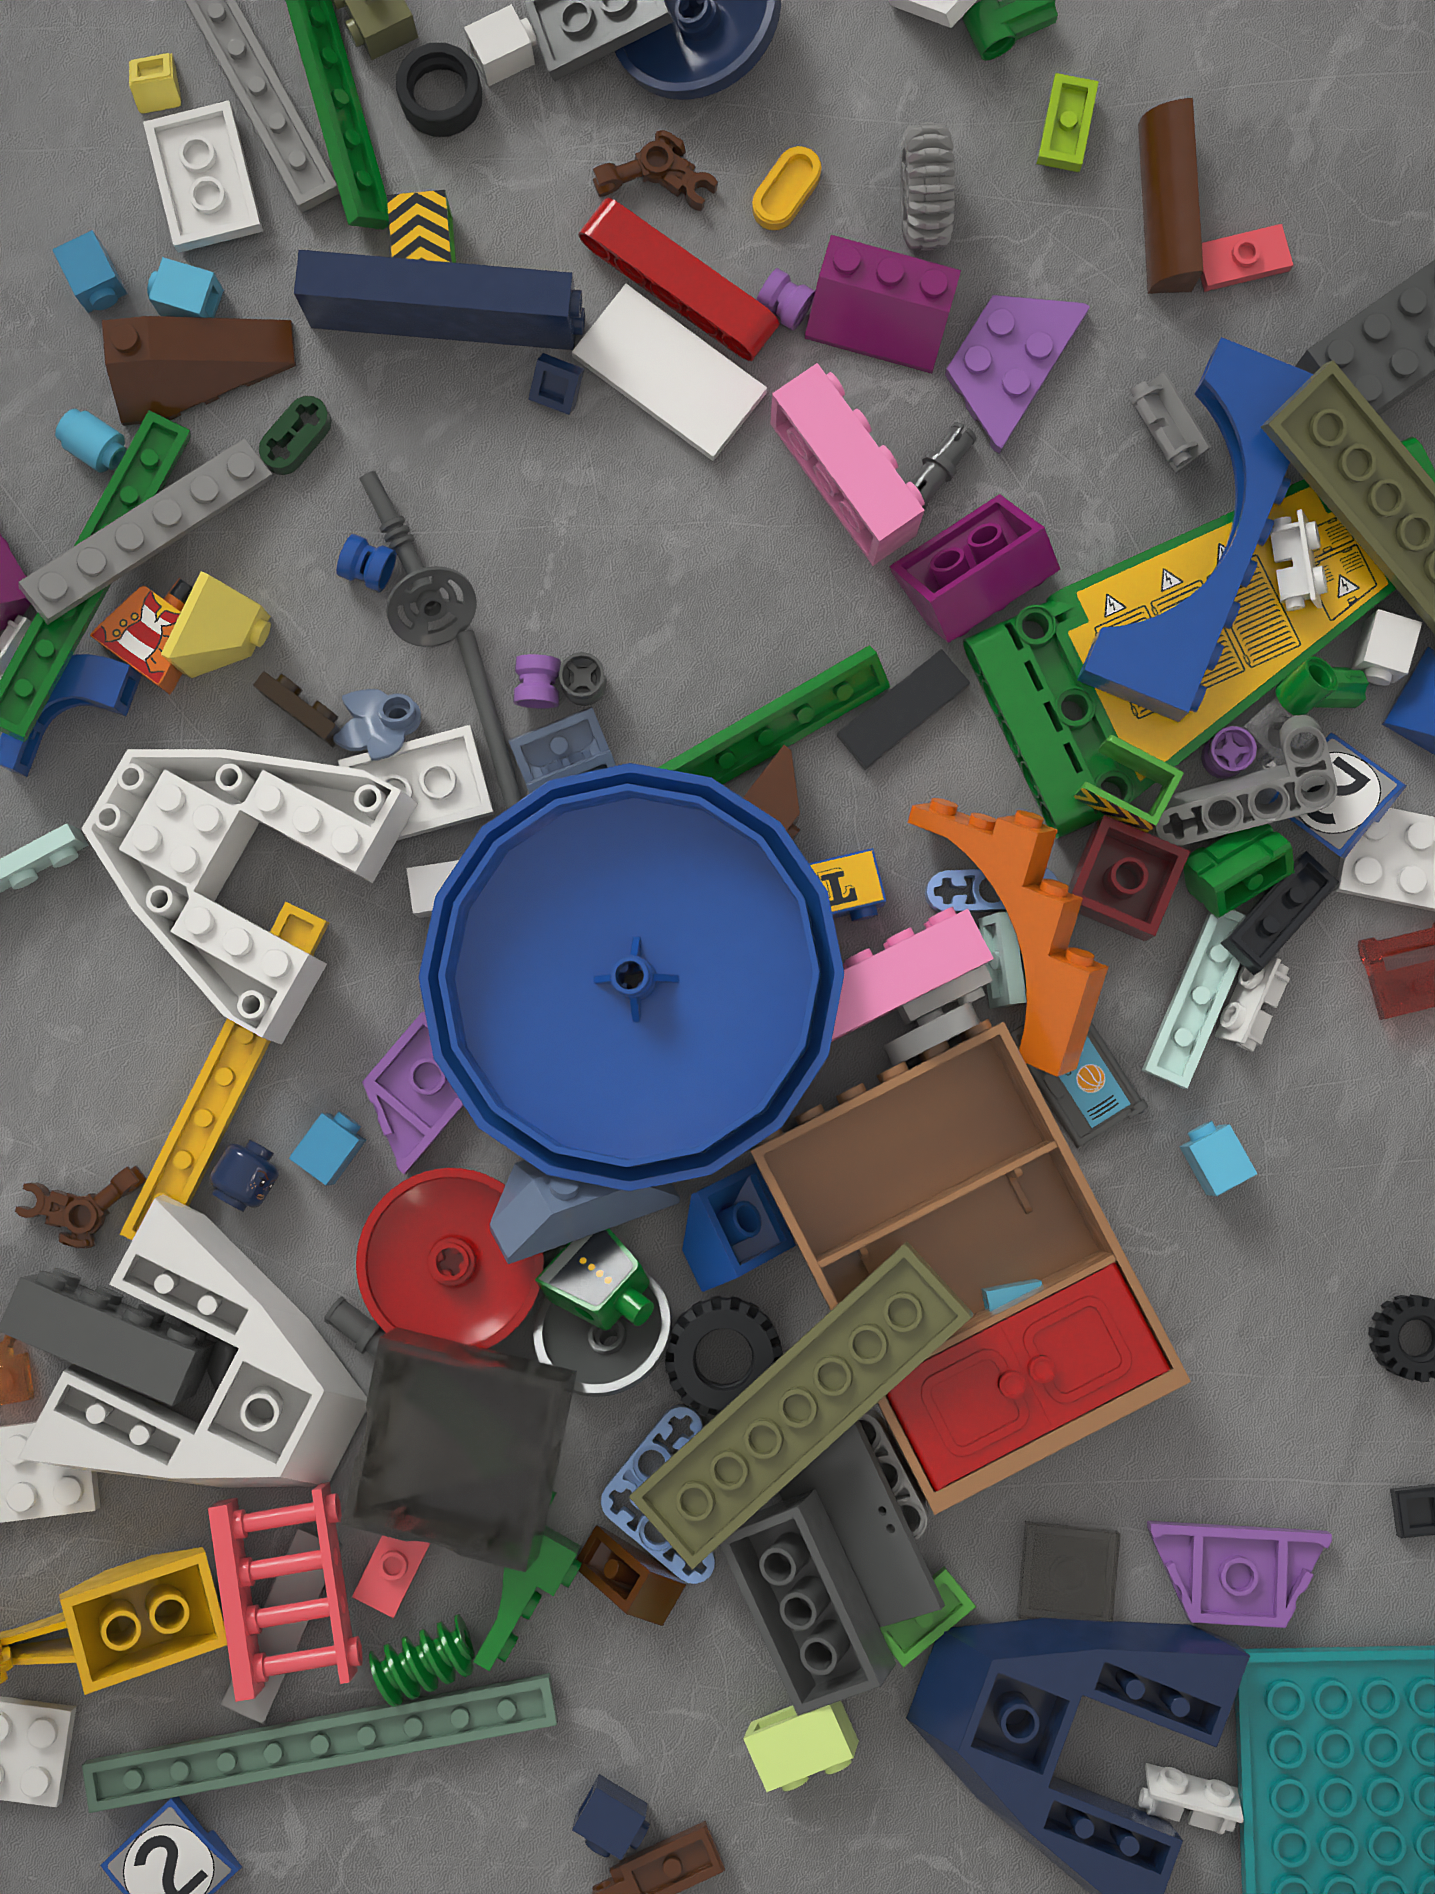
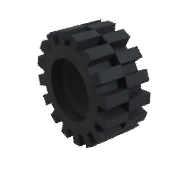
M1411 1294L1410 1296L1394 1297L1395 1301L1384 1302L1381 1305L1384 1310L1381 1313L1375 1312L1372 1317L1377 1322L1375 1328L1369 1327L1368 1335L1374 1336V1342L1369 1343L1371 1351L1378 1354V1357L1375 1359L1380 1365L1387 1367V1371L1411 1381L1430 1382L1429 1378H1435V1299ZM1411 1320L1423 1321L1427 1324L1432 1334L1430 1347L1426 1352L1418 1356L1407 1354L1399 1342V1334L1402 1327Z

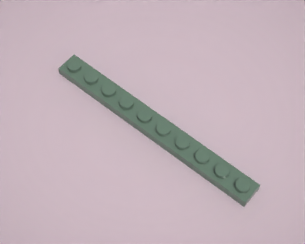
M547 1673L419 1697L413 1700H403L402 1704L396 1707L387 1703L89 1759L82 1764L89 1813L556 1726L558 1715L551 1675Z

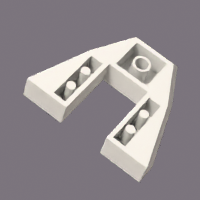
M127 749L84 823L82 831L132 911L220 1013L258 1036L282 1045L327 963L216 903L217 896L259 823L373 883L418 803L402 790L361 769L226 749Z
M164 1194L154 1198L109 1285L239 1348L206 1413L199 1424L101 1375L72 1364L60 1376L17 1459L72 1469L219 1488L314 1487L320 1483L330 1482L370 1404V1400L312 1322L206 1215Z

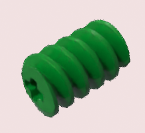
M460 1614L454 1616L455 1630L452 1632L448 1630L442 1621L436 1623L437 1638L435 1639L431 1638L425 1628L419 1630L420 1645L416 1647L408 1636L402 1637V1653L397 1654L390 1643L384 1645L383 1661H379L373 1651L369 1652V1663L373 1679L379 1692L389 1705L396 1707L402 1704L404 1694L411 1700L419 1697L421 1686L428 1692L436 1690L439 1678L447 1685L454 1682L456 1670L463 1677L473 1673L475 1652L470 1634Z

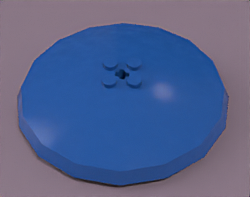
M627 763L549 780L480 828L435 896L419 972V983L433 1059L479 1129L546 1175L624 1191H633L712 1175L784 1125L829 1056L845 973L828 891L780 821L711 777ZM639 966V972L644 974L643 981L638 983L636 988L632 989L630 984L624 982V978L627 975H632L633 967Z

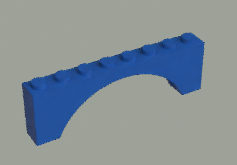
M1220 338L1210 355L1194 395L1207 408L1217 423L1225 439L1232 461L1235 479V510L1226 547L1207 581L1191 596L1175 607L1141 622L1101 628L1093 639L1077 681L1177 722H1180L1189 711L1197 712L1207 687L1200 685L1206 669L1214 670L1223 651L1224 645L1217 643L1223 627L1231 628L1241 604L1234 601L1240 586L1245 588L1248 586L1256 570L1258 562L1251 560L1256 545L1263 547L1273 528L1274 520L1268 518L1273 503L1281 504L1291 483V479L1284 477L1290 461L1263 431L1261 426L1313 375L1312 373L1225 338Z

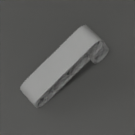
M1296 715L1289 718L1282 725L1279 736L1285 760L1284 765L1173 793L1156 826L1159 838L1177 846H1182L1319 811L1328 807L1336 798L1337 782L1327 741L1319 723L1310 716ZM1301 732H1309L1315 735L1314 742L1308 748L1295 749L1290 745L1295 735ZM1311 776H1320L1326 779L1324 786L1316 792H1306L1301 789L1303 782ZM1265 788H1273L1279 791V795L1274 802L1261 804L1255 800L1259 791ZM1219 800H1226L1233 804L1232 810L1223 816L1213 815L1209 812V808L1214 802ZM1197 806L1200 808L1202 821L1198 822L1193 808ZM1178 813L1182 824L1173 826L1169 815Z

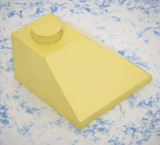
M201 571L161 655L183 675L190 678L197 677L251 657L256 646L261 647L269 635L271 623L268 621L271 616L260 604Z

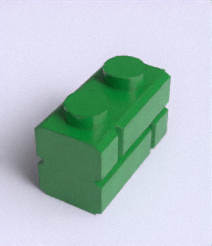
M1269 824L1226 834L1225 837L1207 848L1200 847L1194 850L1189 855L1183 868L1188 892L1200 903L1203 902L1205 908L1217 919L1295 872L1293 849L1290 842L1279 832H1274Z

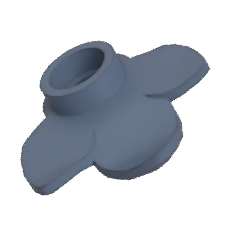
M378 689L350 692L343 695L342 700L354 718L349 720L333 736V740L340 747L350 751L367 749L372 761L388 758L402 748L405 736L411 734L419 727L421 723L420 708L409 696L404 694L388 696Z

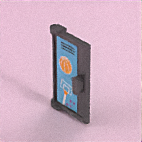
M1092 1022L1077 1069L1056 1077L1026 1064L1038 1088L1077 1148L1125 1118L1131 1119L1135 1115L1143 1113L1149 1107L1145 1100L1140 1098ZM1025 1024L1010 1032L1018 1050L1020 1049Z

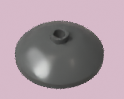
M646 1273L650 1283L642 1295L654 1303V1309L647 1321L640 1326H635L622 1315L610 1329L602 1330L551 1303L546 1297L544 1298L535 1318L533 1333L535 1351L543 1368L572 1374L568 1391L590 1397L615 1395L641 1383L659 1365L671 1339L672 1313L663 1290L649 1274ZM608 1337H617L613 1345L604 1346V1342Z

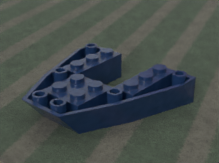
M1038 1618L951 1627L948 1631H944V1634L934 1642L906 1719L977 1799L1090 1894H1164L1183 1843L1182 1838L1171 1823L1054 1777L1056 1765L1082 1695L1217 1748L1250 1655L1234 1641L1191 1624Z

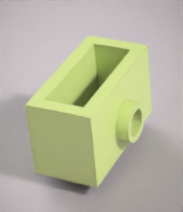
M841 1701L799 1716L793 1705L752 1721L743 1738L766 1792L782 1787L783 1791L796 1789L807 1782L808 1776L822 1770L826 1774H833L843 1770L851 1764V1759L854 1758L859 1742Z

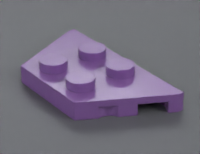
M993 295L948 365L945 376L954 390L965 399V407L974 421H979L990 438L989 444L995 452L1000 454L1090 308L1087 304Z
M425 1012L420 1013L362 1081L368 1098L373 1103L378 1115L377 1119L383 1134L387 1137L394 1153L398 1170L403 1174H407L464 1107L433 1059Z
M1147 1521V1529L1184 1613L1191 1623L1286 1628L1296 1609L1298 1596L1306 1591L1314 1576L1311 1573L1324 1547L1328 1549L1332 1542V1534L1321 1530Z

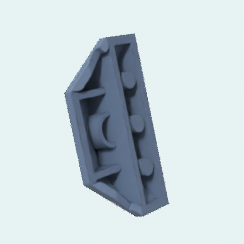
M526 1160L516 1162L513 1166L491 1219L490 1231L507 1264H511L680 1203V1196L672 1183L624 1191L546 1175Z

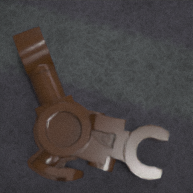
M665 130L656 131L655 141L649 142L640 152L635 153V160L617 166L614 163H605L593 168L596 177L593 179V183L599 197L612 194L626 182L642 178L643 183L646 181L659 183L677 197L682 192L686 196L688 205L697 211H702L705 199L699 196L695 190L703 187L714 194L717 191L718 181L710 173L694 172L696 166L681 158L686 153L683 140Z
M128 1166L111 1179L110 1184L98 1194L92 1193L87 1196H78L60 1190H51L50 1193L44 1184L38 1182L26 1183L22 1189L35 1194L37 1198L36 1205L33 1208L16 1206L15 1212L24 1218L46 1215L45 1224L55 1227L64 1226L71 1231V1233L60 1232L58 1235L59 1242L74 1248H92L95 1246L93 1234L99 1231L104 1224L106 1216L110 1214L108 1208L122 1197L141 1187L147 1179L137 1166H134L132 1169Z

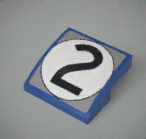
M1331 732L1325 739L1337 782L1336 798L1328 807L1322 810L1289 819L1337 855L1346 858L1373 822L1378 823L1407 785ZM1311 776L1303 782L1301 789L1306 792H1316L1324 786L1326 779L1320 776ZM1279 791L1274 795V797L1268 804L1274 802L1278 798Z
M179 1796L173 1797L166 1802L100 1865L123 1894H215L242 1868L214 1830L206 1832Z

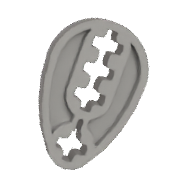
M968 1002L885 1044L883 1047L894 1067L981 1022L971 1002Z

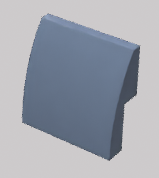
M592 706L508 740L529 794L549 780L616 766Z

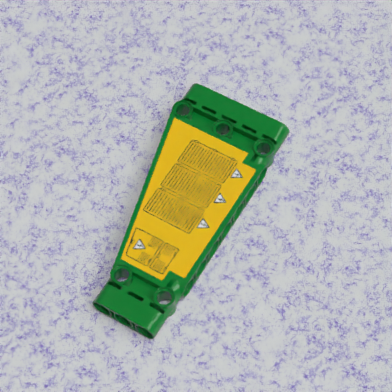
M1414 437L1401 441L1435 483V469L1422 444ZM1305 479L1289 486L1281 504L1273 503L1268 518L1274 520L1280 517H1291L1292 523L1298 522L1297 510L1302 509L1309 522L1316 521L1321 548L1313 550L1316 567L1323 565L1328 593L1320 594L1322 608H1317L1311 599L1304 600V608L1287 611L1285 603H1280L1276 570L1293 567V561L1288 560L1275 563L1270 535L1263 547L1256 545L1251 560L1258 562L1256 570L1246 588L1239 587L1234 601L1241 604L1238 614L1230 629L1223 627L1217 643L1224 645L1221 656L1213 671L1206 669L1200 685L1207 687L1204 698L1197 712L1189 711L1180 722L1077 681V678L1093 639L1101 628L1133 624L1158 616L1184 601L1207 581L1226 547L1231 532L1234 511L1066 586L1050 595L1045 603L1027 606L1018 615L963 639V646L969 663L1047 826L1057 829L1056 839L1088 826L1105 815L1074 798L1076 791L1085 782L1100 789L1102 783L1111 782L1120 789L1121 800L1129 804L1156 783L1098 752L1100 745L1109 735H1114L1176 767L1278 685L1304 661L1314 656L1396 590L1395 586ZM1028 621L1038 623L1043 629L1044 636L1038 639L1026 636L1023 632L1022 624ZM1067 701L1078 704L1082 711V719L1074 721L1066 718L1062 713L1061 704Z

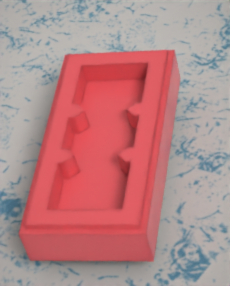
M1282 224L1202 243L1203 272L1200 278L1204 292L1289 272L1293 267Z
M393 1513L352 1598L394 1618L438 1529L420 1520Z

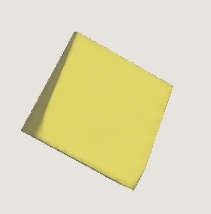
M172 53L129 61V86L140 113L144 114L181 106L180 89Z

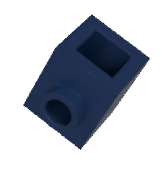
M599 1774L575 1815L572 1831L584 1837L586 1845L598 1855L609 1857L612 1854L622 1860L629 1846L637 1850L649 1829L650 1823L645 1820L648 1803Z

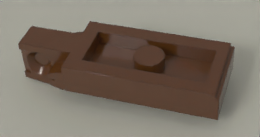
M705 1820L619 1860V1863L610 1867L609 1871L612 1877L592 1887V1894H677L725 1871V1864Z

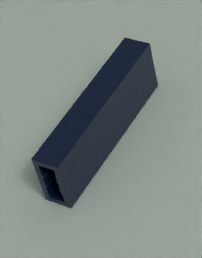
M298 250L294 295L310 327L314 329L573 350L575 348L576 335L584 334L585 308H582V290H575L572 272Z

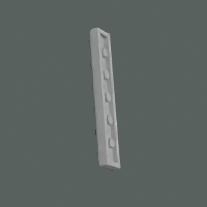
M185 0L300 212L303 213L340 194L335 180L236 0Z
M244 438L19 581V589L48 625L269 482L272 473Z

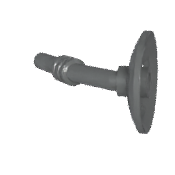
M376 471L364 474L359 479L382 523L379 529L381 533H387L384 539L386 542H391L389 548L396 551L407 573V576L400 580L393 588L387 601V618L392 630L399 638L416 646H437L455 639L458 633L467 629L476 612L477 599L471 583L456 570L439 566L423 567L412 545L414 537L412 534L407 535L410 529L407 525L403 526L405 519L403 516L398 517ZM450 579L461 588L463 601L457 600L453 587L448 583ZM410 584L413 586L411 591L406 589ZM441 587L448 592L449 599L442 597L439 590ZM410 603H416L419 610L418 614L411 610ZM403 605L407 618L413 622L411 627L407 626L400 619L398 606ZM448 612L455 616L444 627L428 631V622L439 620Z

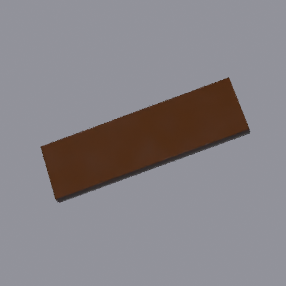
M1184 98L1169 101L1150 109L1141 117L1138 123L1148 294L1192 292L1203 272L1193 98Z

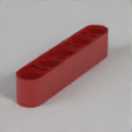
M605 198L578 234L582 243L595 255L747 361H753L780 325L777 317L767 307L614 199Z

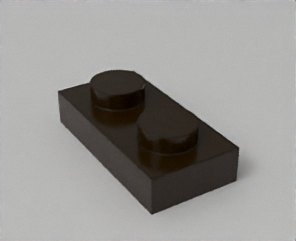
M263 671L253 686L275 705L331 747H334L336 743L333 740V736L340 731L337 725L334 724L338 716L319 701L310 706L298 697L303 690L285 675L280 674L277 679H274Z

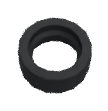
M446 42L427 43L413 49L402 60L396 74V92L406 119L418 131L433 137H450L464 131L476 120L482 106V86L473 60L461 48ZM450 70L462 77L465 83V94L455 106L445 110L431 111L421 107L416 102L414 97L416 82L424 74L431 71Z

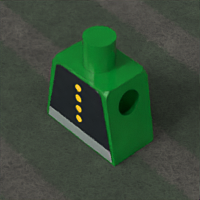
M610 1229L568 1243L535 1279L545 1297L551 1303L602 1330L610 1329L622 1315L635 1326H640L647 1321L654 1309V1303L642 1295L650 1283L643 1267Z

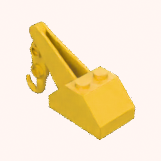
M203 1547L155 1554L105 1570L59 1594L62 1613L0 1632V1684L8 1679L7 1671L13 1665L76 1663L84 1695L226 1646L225 1625L205 1550ZM67 1628L69 1637L6 1646Z

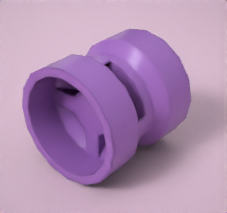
M776 268L765 281L756 300L780 317L782 325L794 331L808 313L813 303L815 291L804 284L797 286L791 282L790 275Z
M528 654L517 656L515 672L519 675L521 684L514 689L513 703L521 707L536 709L558 707L559 691L553 684H555V680L559 676L561 660L547 655Z
M1230 726L1223 728L1207 741L1202 749L1201 760L1204 768L1210 775L1216 778L1228 779L1236 776L1247 768L1256 756L1257 746L1254 737L1241 727Z

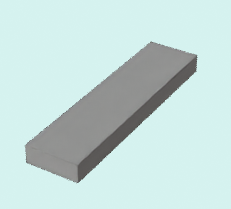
M300 1526L287 1555L320 1550L318 1533ZM339 1543L340 1552L343 1547L341 1543ZM323 1569L278 1576L263 1608L320 1599L326 1586ZM310 1620L262 1628V1632L257 1634L260 1653L265 1652L268 1657L297 1652ZM287 1673L269 1676L268 1682H264L265 1687L255 1699L235 1702L233 1681L231 1680L221 1706L264 1724Z

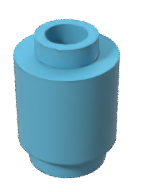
M75 408L64 414L56 427L55 436L61 441L63 449L99 473L117 468L126 452L124 435L88 411L80 412Z

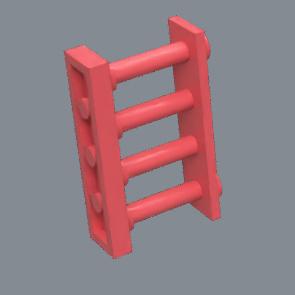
M330 1482L320 1483L312 1490L313 1502L246 1513L244 1509L239 1510L238 1498L220 1500L208 1508L235 1702L255 1699L265 1687L264 1682H268L269 1676L337 1665L340 1684L349 1683L358 1671L357 1666H362L363 1652L359 1636L353 1637L336 1527V1523L341 1522V1503L337 1493L331 1494ZM316 1521L320 1550L253 1561L252 1557H246L243 1538H247L249 1532ZM319 1569L324 1571L326 1598L261 1609L258 1604L253 1605L250 1586H254L255 1580ZM330 1617L334 1639L333 1646L268 1657L265 1652L260 1653L257 1634L262 1632V1628Z

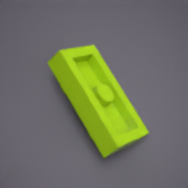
M1055 73L1036 164L1080 172L1099 81Z

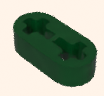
M314 396L297 398L263 436L259 443V454L271 472L277 475L293 473L328 434L332 420L324 403ZM316 411L319 422L315 426L311 423L303 426L301 414L306 412L312 415ZM277 445L280 448H284L287 445L290 456L286 460L282 457L275 459V455L271 451L274 446Z

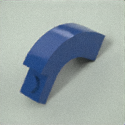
M90 654L73 655L26 742H22L5 733L1 734L0 766L11 772L28 777L48 725L59 714L70 708L96 706L127 716L142 675L132 666L114 659Z

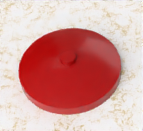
M441 1168L425 1171L402 1181L392 1188L377 1203L368 1216L359 1238L356 1255V1273L359 1290L369 1313L376 1323L390 1337L403 1346L425 1354L401 1333L480 1352L509 1336L519 1327L533 1308L540 1292V1287L535 1279L545 1268L544 1252L507 1264L490 1231V1222L505 1188L504 1183L487 1174L463 1168Z

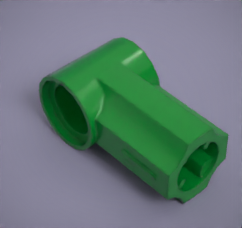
M981 0L971 6L962 17V20L981 59L988 61L1005 54L1015 45L1018 39L1055 24L1058 13L1055 0Z
M1313 656L1309 657L1276 686L1275 693L1281 706L1287 712L1294 716L1306 715L1314 707H1358L1366 700L1365 693L1369 682L1363 670H1352L1350 667H1331L1323 659Z

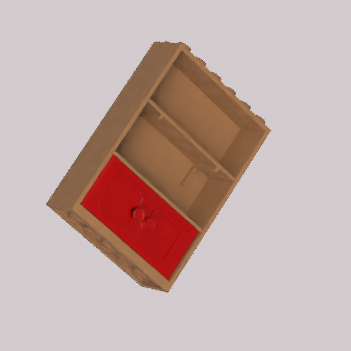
M989 1019L958 1034L962 1041L961 1043L950 1048L946 1040L918 1054L921 1061L920 1064L909 1069L904 1061L876 1075L880 1082L879 1085L867 1090L864 1083H861L837 1095L838 1106L825 1112L822 1104L817 1105L795 1117L798 1126L785 1133L780 1128L759 1142L757 1147L749 1150L830 1311L908 1241L974 1313L970 1320L877 1403L934 1515L1191 1382L1004 1022L992 1027ZM1035 1278L1042 1281L1041 1286L991 1312L988 1308L985 1309L981 1288Z

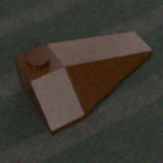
M141 316L102 320L105 365L123 426L141 424L149 410L168 420H172L181 416L180 412L202 402H205L207 405L220 399L219 395L242 385L251 386L296 366L293 323L291 320Z

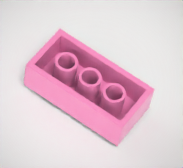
M816 363L772 393L770 425L869 562L874 566L917 536L924 514L922 506L925 505V502L917 487L912 482L905 484L897 473L898 464L891 451L885 445L878 447L870 436L871 426L864 414L857 408L852 411L843 398L845 396L844 389L837 377L832 372L825 374L820 365Z
M950 907L930 917L924 923L925 930L914 934L910 927L888 938L887 942L883 944L885 950L873 955L870 948L846 959L845 963H843L845 974L831 1042L993 960L994 958L969 909L956 914L954 908Z

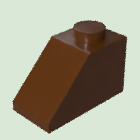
M783 745L743 798L780 821L794 841L801 831L795 825L799 820L800 810L792 751Z
M598 1525L593 1529L577 1557V1560L582 1562L578 1571L624 1613L660 1626L664 1625L686 1586L681 1579L658 1560Z

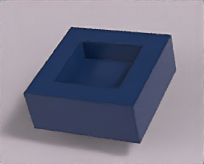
M542 353L536 362L528 400L570 415L576 406L584 368Z

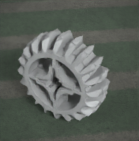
M921 122L919 125H909L903 134L900 154V203L903 239L909 249L920 248V251L945 247L951 239L955 206V170L953 142L951 141V133L946 125L934 124V122Z

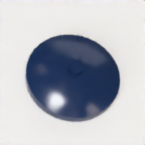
M666 0L674 22L616 50L615 53L634 81L653 94L677 100H691L713 95L736 83L761 59L777 29L781 11V0Z

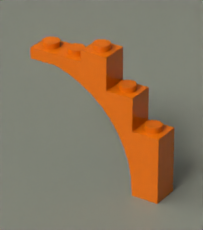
M932 798L930 803L912 805L907 823L944 836L960 848L983 872L1007 910L1019 942L1026 977L1027 1006L1024 1032L1019 1049L1025 1063L1056 1077L1077 1069L1108 966L1094 961L1095 956L1089 951L1068 947L1083 898L1069 893V886L1060 881L1043 879L1057 829L1042 824L1044 819L1042 816L1023 810H1017L1015 815L995 819L981 813H971L969 816L958 812V805L956 803L941 798Z

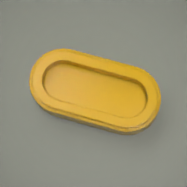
M796 146L789 148L780 156L753 196L752 213L760 226L768 230H780L787 227L796 217L820 181L821 162L814 151L807 147Z

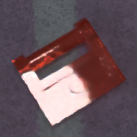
M1435 922L1431 928L1378 941L1374 937L1358 941L1359 956L1366 968L1380 1020L1435 1007V960L1386 971L1383 960L1385 957L1434 946Z

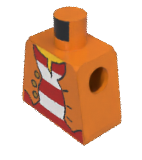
M179 578L166 596L161 598L143 585L100 623L90 636L170 695L175 689L182 673L161 655V652L193 587Z

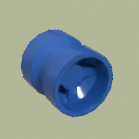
M351 534L340 552L336 574L349 581L354 579L364 581L367 588L380 593L385 589L391 578L397 553L394 549L383 545L377 548L371 546L366 538Z

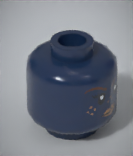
M249 1140L246 1147L235 1143L228 1145L209 1176L210 1183L215 1187L212 1194L244 1212L247 1206L251 1208L259 1207L279 1176L277 1166L270 1162L274 1153L252 1140Z

